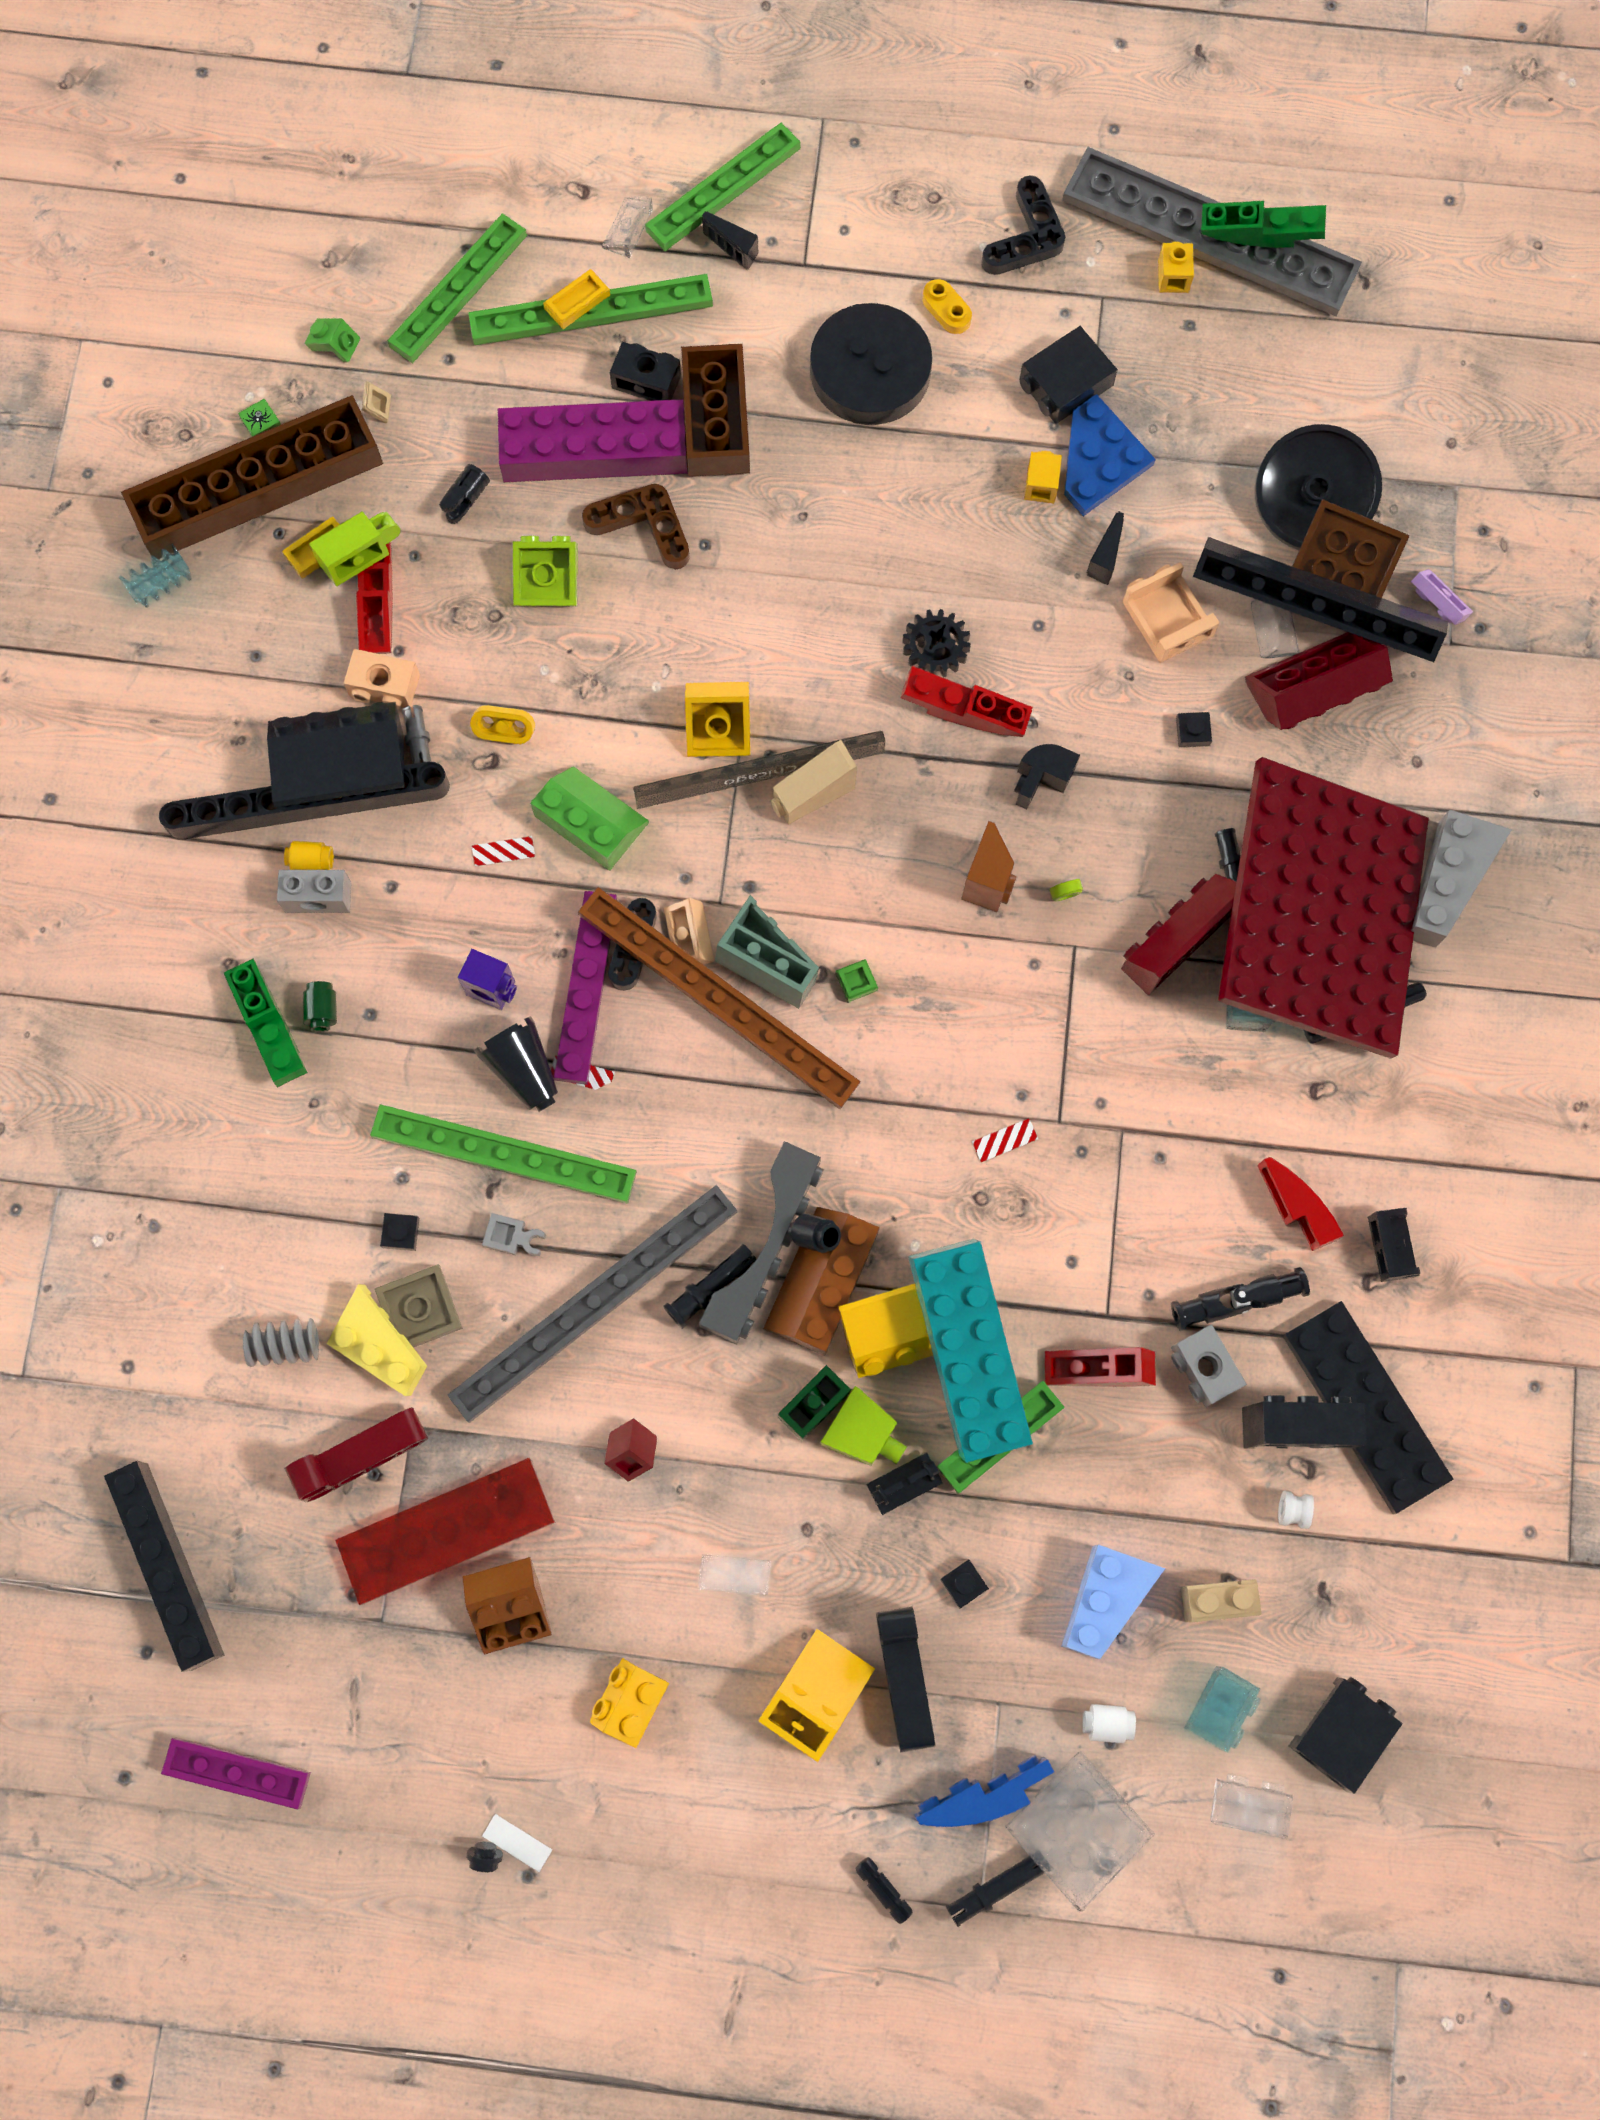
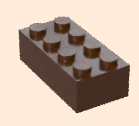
M743 343L681 347L689 477L750 474Z

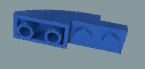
M1034 1755L1018 1764L1017 1766L1020 1771L1010 1777L1003 1773L987 1782L989 1789L983 1791L976 1779L972 1782H969L968 1778L958 1781L949 1787L951 1794L941 1800H938L937 1796H933L919 1804L920 1812L914 1816L919 1825L935 1827H958L991 1821L1031 1804L1024 1790L1053 1774L1054 1770L1048 1759L1042 1757L1038 1760L1037 1756Z

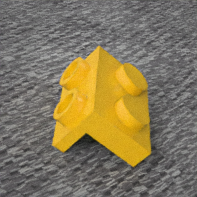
M622 1658L619 1665L612 1670L609 1676V1684L602 1698L598 1699L593 1707L590 1723L601 1732L637 1748L669 1683Z

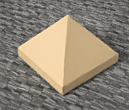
M368 381L365 382L362 411L387 423L389 420L391 394Z

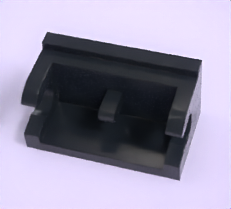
M1407 1208L1376 1211L1368 1216L1381 1282L1414 1278L1421 1274L1420 1268L1416 1267L1407 1225Z

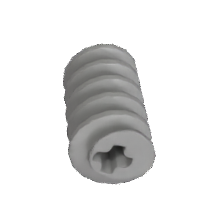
M313 1318L308 1320L306 1329L302 1328L299 1319L295 1320L293 1330H289L285 1320L281 1321L279 1331H275L272 1322L267 1323L265 1332L261 1331L259 1323H254L252 1333H248L245 1330L243 1336L246 1364L249 1367H254L257 1361H259L261 1365L267 1366L272 1359L275 1364L279 1365L284 1362L285 1357L291 1364L296 1363L298 1357H300L302 1362H309L312 1355L317 1360L319 1356V1337Z

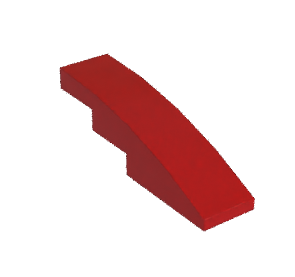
M391 542L386 544L390 555L357 574L359 650L376 654H389L392 652L393 588Z

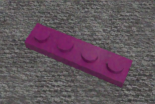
M176 1737L171 1738L161 1775L297 1810L301 1809L311 1774L308 1771Z

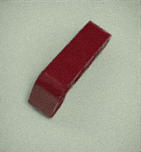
M408 1408L319 1455H307L292 1462L284 1469L299 1501L311 1502L419 1446L428 1440V1436L414 1408Z

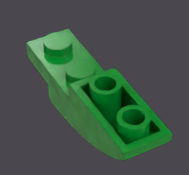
M1264 201L1206 203L1202 205L1201 234L1214 239L1247 246L1293 248L1295 240L1325 239L1326 205L1264 208Z
M251 959L224 972L244 1021L254 1037L276 1087L278 1088L308 1073L299 1055L300 1052L255 960Z

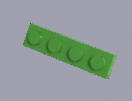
M1041 1381L1021 1398L1030 1435L1065 1408L1044 1381ZM957 1449L936 1467L956 1493L959 1494L1012 1450L966 1463L959 1456Z

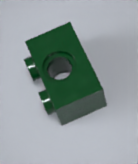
M826 1365L778 1413V1419L802 1442L845 1399L851 1389Z

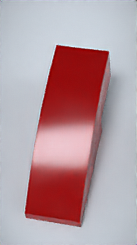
M1272 1157L1264 1159L1257 1165L1285 1225L1287 1226L1298 1221L1312 1251L1331 1244L1344 1236L1334 1216L1320 1197L1295 1173Z

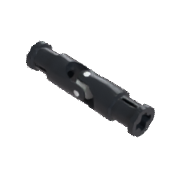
M1301 1267L1294 1268V1272L1277 1277L1274 1274L1257 1278L1245 1286L1244 1284H1236L1199 1294L1196 1299L1182 1303L1176 1300L1171 1302L1173 1319L1179 1331L1186 1329V1326L1202 1321L1208 1324L1246 1313L1252 1308H1266L1281 1304L1283 1299L1300 1294L1303 1297L1309 1296V1281L1305 1271ZM1230 1293V1304L1233 1309L1226 1308L1221 1303L1220 1298L1223 1295Z

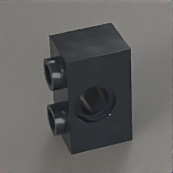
M622 341L609 372L611 387L614 390L649 401L672 400L681 377L680 359L666 352L658 353L648 350L641 344H629ZM644 370H651L649 373H642Z

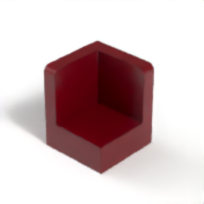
M631 1419L610 1432L604 1464L628 1482L653 1468L657 1436L636 1419Z

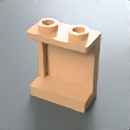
M1181 562L1173 566L1170 564L1159 568L1153 576L1145 580L1143 578L1136 579L1128 585L1123 599V604L1159 663L1214 637L1219 626V621L1214 613L1206 616L1183 579L1182 572L1184 567Z

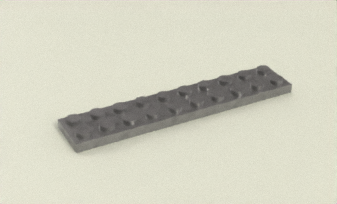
M1087 147L1063 193L1062 201L1161 243H1193L1194 257L1336 317L1362 264L1357 259L1311 240H1295L1293 248H1272L1235 244L1201 234L1202 205L1221 202L1090 147Z

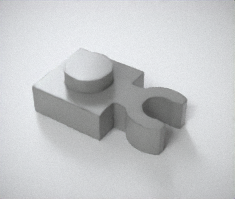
M491 1213L482 1246L515 1256L518 1247H523L529 1255L540 1256L541 1251L537 1248H532L530 1242L535 1237L545 1239L546 1234L539 1229H531L528 1232H524V1221Z

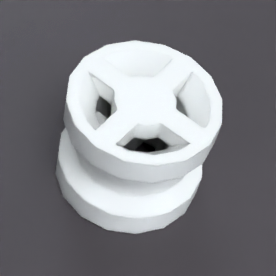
M1283 1491L1278 1509L1279 1525L1288 1526L1292 1523L1297 1524L1301 1529H1309L1314 1511L1313 1496L1304 1494L1299 1497L1294 1496L1290 1491Z

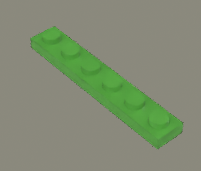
M780 122L646 223V232L664 251H667L702 224L704 211L712 214L717 213L799 151L801 141Z
M502 213L387 340L389 347L413 364L527 237L526 229Z

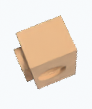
M354 649L345 676L344 686L349 696L358 702H396L397 710L400 707L410 706L411 708L420 673L416 663L413 661ZM379 679H388V681L384 685H375L376 681Z

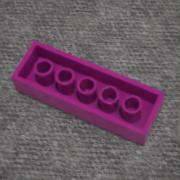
M683 399L497 408L499 466L503 483L688 474Z

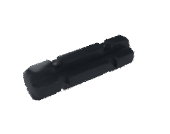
M869 1857L865 1858L857 1865V1874L864 1882L867 1880L870 1890L886 1909L889 1908L891 1910L889 1913L898 1924L904 1923L912 1915V1908L905 1900L900 1899L901 1895L882 1872L879 1873L877 1871L879 1868Z

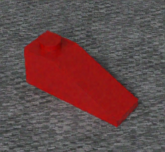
M1143 1347L1045 1351V1383L1047 1386H1156L1155 1351Z

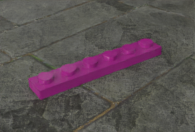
M584 891L582 906L593 894L592 891ZM609 894L611 897L617 900V895ZM581 917L554 1079L555 1081L588 1085L611 939Z

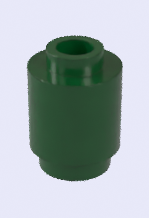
M314 981L306 984V990L303 992V1024L309 1026L311 1031H329L330 1026L337 1024L336 991L333 990V984L330 982Z

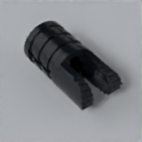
M466 465L464 471L460 473L459 477L440 501V508L446 512L447 520L451 524L458 523L475 503V500L480 496V493L490 483L488 476L475 465Z

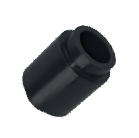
M802 1214L794 1221L791 1236L793 1242L799 1247L826 1253L837 1248L841 1240V1231L830 1219Z

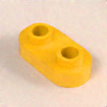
M941 279L928 282L923 289L922 297L926 309L947 332L961 334L967 331L972 319V311L968 304L948 282ZM934 292H942V294L938 295ZM959 312L961 315L955 316L952 313Z
M484 705L474 712L470 720V727L477 737L484 740L523 744L532 737L535 731V721L528 712L523 710ZM484 717H490L493 723L485 722ZM515 721L522 722L525 727H517Z

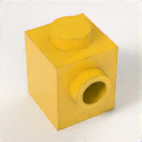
M1163 243L1158 258L1159 293H1189L1194 278L1193 243Z

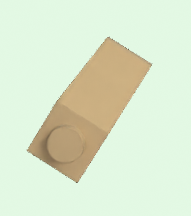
M842 740L835 742L773 787L771 805L779 818L784 816L787 823L791 824L855 790L857 765Z

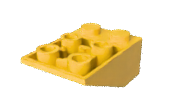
M816 1629L758 1721L810 1758L819 1762L875 1668Z

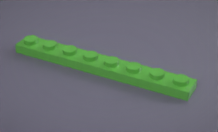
M701 274L610 289L609 297L565 329H562L544 309L543 302L546 300L468 312L475 346L713 307V300L708 275Z
M382 1104L379 1105L370 1134L372 1138L626 1204L629 1202L637 1174L635 1169Z

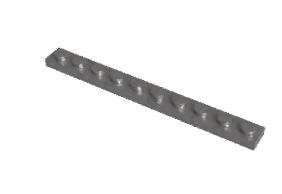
M715 1185L447 1396L468 1423L472 1422L738 1213L737 1209L721 1189Z

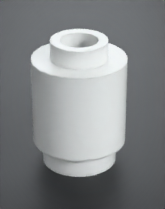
M1091 1704L1090 1711H1084L1083 1733H1089L1090 1741L1125 1743L1126 1740H1134L1136 1730L1135 1712L1127 1711L1126 1707Z

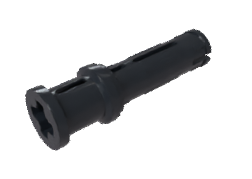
M742 1244L740 1248L696 1285L693 1283L691 1285L688 1284L685 1287L686 1291L671 1304L666 1303L663 1305L664 1309L681 1329L685 1328L686 1321L699 1310H706L713 1293L724 1288L757 1260L756 1257L752 1256L753 1253Z

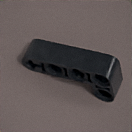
M913 1607L876 1612L900 1753L935 1747Z

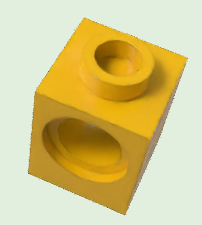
M1031 451L1024 500L1055 503L1059 486L1062 455L1053 454L1050 451Z

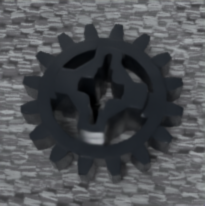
M930 609L927 610L926 618H922L918 614L915 615V624H907V634H903L902 643L905 644L903 655H911L908 665L918 664V668L922 670L927 669L933 674L936 671H940L943 677H946L947 669L949 668L956 673L959 663L965 664L967 660L966 653L970 652L971 643L967 642L970 638V631H963L965 622L962 620L955 623V613H951L948 618L944 617L943 609H940L938 615L934 616ZM951 633L955 637L956 641L951 638ZM917 646H919V647L922 648V650H923V653H922V654H921L920 651L918 650Z

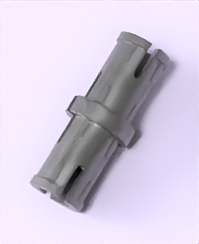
M413 705L415 718H412L410 706L404 707L402 714L404 715L407 730L405 743L410 747L412 764L420 763V759H423V762H431L428 747L430 735L428 731H425L423 708L419 705Z

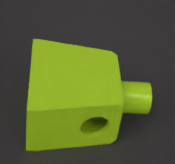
M856 1386L820 1443L825 1448L869 1466H872L878 1454L897 1464L907 1446L890 1436L897 1422Z

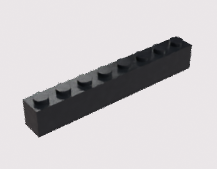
M1210 537L1207 538L1193 575L1194 578L1431 662H1435L1447 635L1448 621Z

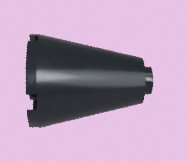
M530 1016L524 1019L527 1023L526 1026L522 1027L521 1024L518 1026L516 1023L484 1042L487 1047L486 1050L483 1051L482 1047H477L474 1051L485 1065L529 1110L536 1107L538 1112L556 1102L553 1096L558 1091L535 1022Z

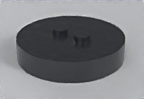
M879 303L852 305L829 317L814 337L810 353L812 386L817 397L825 407L842 419L862 425H880L893 422L911 412L921 402L928 389L932 369L931 345L922 327L915 319L902 310Z

